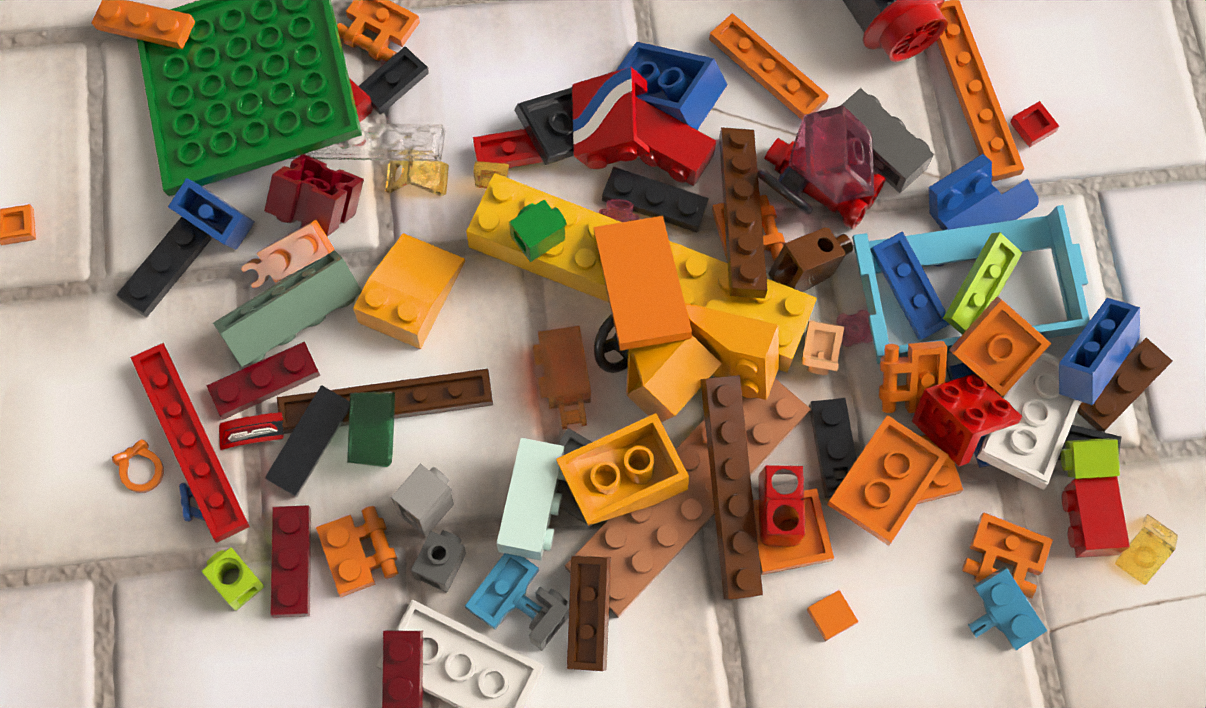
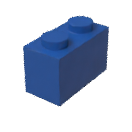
M186 178L168 205V208L222 244L235 250L238 249L255 223L254 220Z

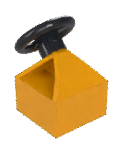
M612 314L601 325L594 342V358L597 365L608 373H617L627 369L626 395L648 416L656 413L661 422L676 416L701 388L700 379L710 378L722 364L693 335L692 339L620 351L616 333L612 338L606 340L614 327ZM614 350L620 353L623 359L612 363L606 359L605 353Z

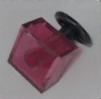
M843 105L806 114L793 144L789 166L786 167L778 179L765 169H759L757 176L806 215L811 214L813 208L799 195L809 183L835 203L874 195L872 132Z

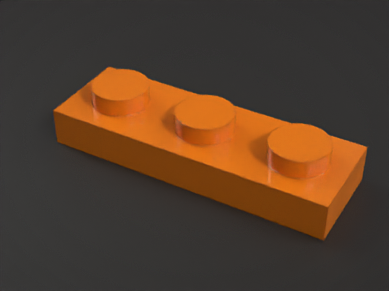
M102 0L91 24L100 31L183 50L195 20L187 13L129 0Z

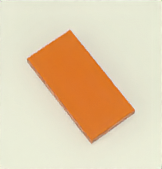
M663 216L594 227L595 242L620 351L692 339V329Z

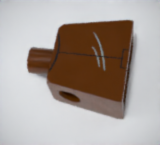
M824 227L785 243L768 275L772 281L805 292L834 275L844 257L853 251V244L846 234L835 237L829 228Z

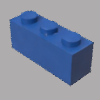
M1108 297L1105 299L1059 362L1060 395L1090 405L1095 403L1140 338V307Z

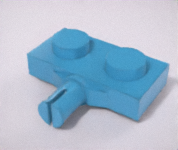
M504 553L467 602L465 608L494 630L497 629L505 616L516 607L533 620L543 607L525 595L528 585L539 572V568L524 557Z
M1005 566L973 585L983 600L986 612L985 615L968 624L976 638L995 626L1005 634L1012 647L1018 650L1047 632L1046 627Z

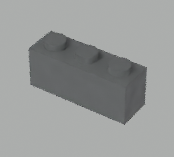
M860 88L832 113L828 128L872 169L885 177L886 181L899 193L904 191L928 169L934 155L928 144L911 134L898 117L891 116L881 106V103L875 96L868 95Z

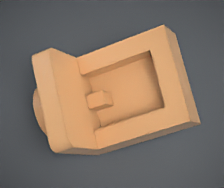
M813 320L808 321L801 357L802 365L808 366V372L828 375L829 370H838V357L844 326Z

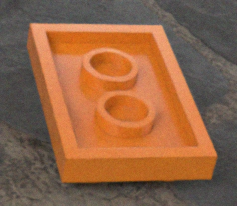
M887 415L827 505L889 546L949 455Z

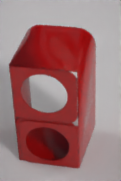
M766 465L758 476L760 540L766 546H797L805 536L803 466ZM789 474L796 476L798 480L796 490L790 494L778 493L772 486L773 475ZM788 505L797 511L799 522L794 529L783 531L775 526L773 513L779 506Z

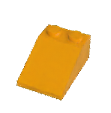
M403 233L368 278L353 307L358 323L421 349L465 263V258Z
M685 303L692 335L722 363L712 376L718 378L740 375L743 397L767 400L779 369L778 324Z
M656 413L556 459L587 525L656 505L688 490L689 475Z

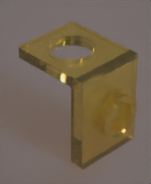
M410 150L389 161L386 192L392 193L410 184L438 196H444L447 191L449 165L417 151ZM402 165V173L399 179L395 181L396 171Z
M1147 514L1144 517L1141 530L1130 542V548L1120 554L1115 564L1146 585L1176 550L1178 535Z

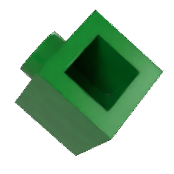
M545 199L536 205L531 203L520 210L517 217L509 221L510 236L530 262L565 240L566 220L557 207L551 208Z

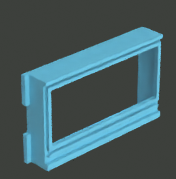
M1064 205L1056 206L1047 216L906 236L922 267L977 259L991 233H1002L1021 252L1051 248L1067 321L1034 325L1032 327L1048 339L1079 334L1090 321L1082 287L1088 284L1080 244H1072ZM867 233L856 234L852 236L853 247L862 280L877 364H880V358L884 356L885 345L889 344L875 275L882 273L870 248L887 239L869 241ZM961 336L926 342L944 341L947 345V353H952L949 349ZM908 344L899 345V357H907Z

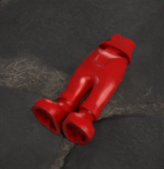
M780 138L775 140L764 157L766 161L775 165L774 171L782 174L786 167L789 166L810 183L802 192L828 207V210L834 213L838 211L843 217L844 225L852 230L860 224L867 209L871 208L886 181V178L880 174H874L864 182L858 181V177L851 173L849 174L826 155L801 145L797 147V143L794 141L788 144ZM823 181H825V182H827V183L833 185V186L836 187L837 189L841 190V192L836 191L835 189H833L832 187H830L829 185H827V184L824 183ZM850 195L854 200L847 199L845 196Z

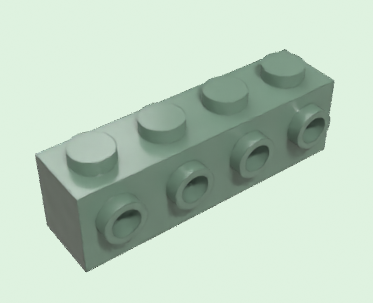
M333 250L330 254L298 270L213 322L235 359L243 367L247 364L259 362L265 357L266 352L277 345L281 346L291 342L296 337V333L304 328L320 324L326 318V315L333 310L350 305L354 302L356 296L361 294L362 290L344 259Z

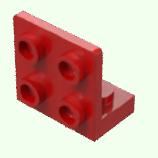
M971 374L926 388L912 418V422L943 452L948 454V457L958 466H962L970 462L981 436L1020 423L1022 415L1007 400L996 393L981 377Z

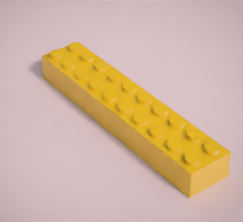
M494 173L466 230L469 248L609 303L594 237V227L621 222ZM545 199L551 208L557 207L566 220L565 240L530 262L510 236L509 221L517 217L520 210L531 203L536 205ZM669 241L684 302L778 324V370L788 373L817 298L770 279H767L768 291L765 299L730 296L728 263Z

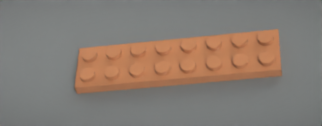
M776 378L767 400L742 396L750 476L811 410ZM705 419L675 449L689 475L688 490L656 505L609 519L575 554L579 556L611 557L609 610L618 618L715 515ZM571 560L565 565V569H566L570 574H571Z

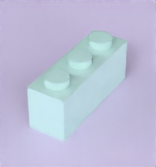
M526 438L520 439L497 539L498 552L542 560L543 551L551 550L555 530L549 528L551 514L557 516L559 514L562 494L556 492L559 480L565 481L556 459L564 455V446Z

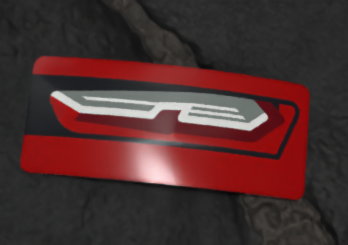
M281 412L248 416L219 424L220 450L258 442L282 440L284 438L283 416Z

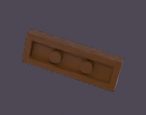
M1146 337L1125 358L1095 403L1090 405L1082 402L1077 409V413L1097 431L1105 432L1173 360Z
M571 556L567 669L602 672L607 670L611 557Z

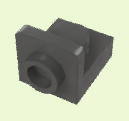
M539 587L535 592L536 599L549 610L547 613L543 610L540 611L529 625V629L532 630L529 638L530 642L542 651L569 618V609L566 607L568 601L556 590L551 588L547 592L542 587Z

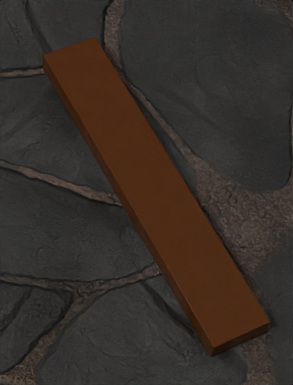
M488 368L331 390L353 403L341 426L493 405ZM317 392L277 397L278 412H281L283 416V434L293 432Z

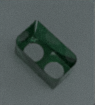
M395 391L353 392L350 394L347 463L387 468L391 465Z

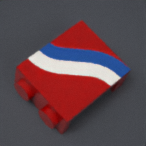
M632 67L572 84L574 157L590 169H603L608 164L619 161H633L638 156L650 153V147L637 137L635 96L647 93V80Z

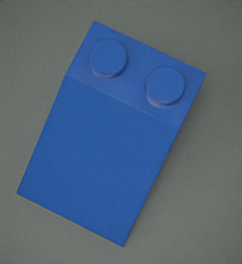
M637 41L616 70L632 67L647 80V93L637 95L636 97L696 130L699 129L728 85L714 58Z

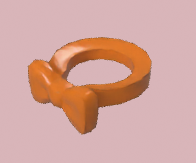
M142 439L124 452L112 456L113 463L119 466L121 482L129 490L136 493H146L153 490L160 484L164 476V466L161 459L155 453L148 450V443ZM135 455L148 458L154 463L155 474L147 483L135 484L128 477L129 459Z

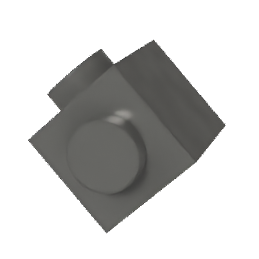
M442 530L441 534L430 531L411 569L414 578L447 593L466 555L464 545L460 544L462 539Z

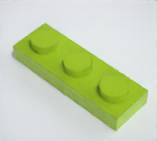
M991 233L943 319L963 335L989 304L999 296L1023 252L1002 233Z

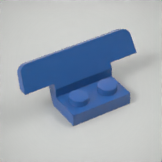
M984 154L929 187V214L942 230L1017 220L1032 211L1039 203V198L1028 179L1001 195L999 190L992 185V161ZM940 264V265H934V266L942 267V266H944V265H946V264Z

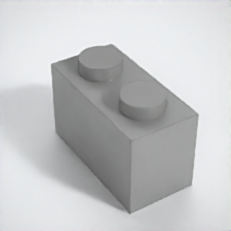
M420 463L391 497L398 515L425 537L429 535L430 531L435 528L454 505L451 495L452 489L447 485L449 479L437 468L432 467L428 470Z

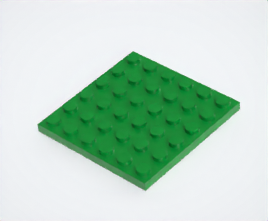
M198 0L170 9L190 14L195 20L183 50L137 39L162 187L169 197L176 195L186 178L201 186H205L362 136L331 0Z

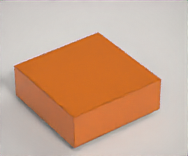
M30 204L0 209L1 245L36 240L34 209Z
M840 590L806 609L825 642L859 622Z

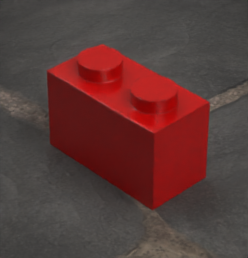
M1118 477L1073 479L1064 488L1061 500L1063 510L1069 514L1070 526L1068 527L1067 536L1070 547L1075 550L1076 558L1120 555L1130 548Z

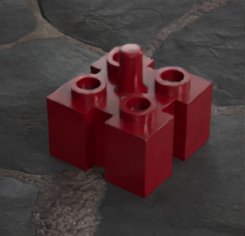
M302 154L291 161L290 168L284 166L272 174L264 211L276 216L279 221L284 223H295L297 220L301 222L300 228L317 220L328 237L339 228V224L346 223L356 214L364 179L341 169L337 171L327 168V163Z

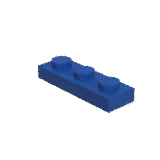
M903 231L870 248L918 340H922L950 325L943 319L946 311Z

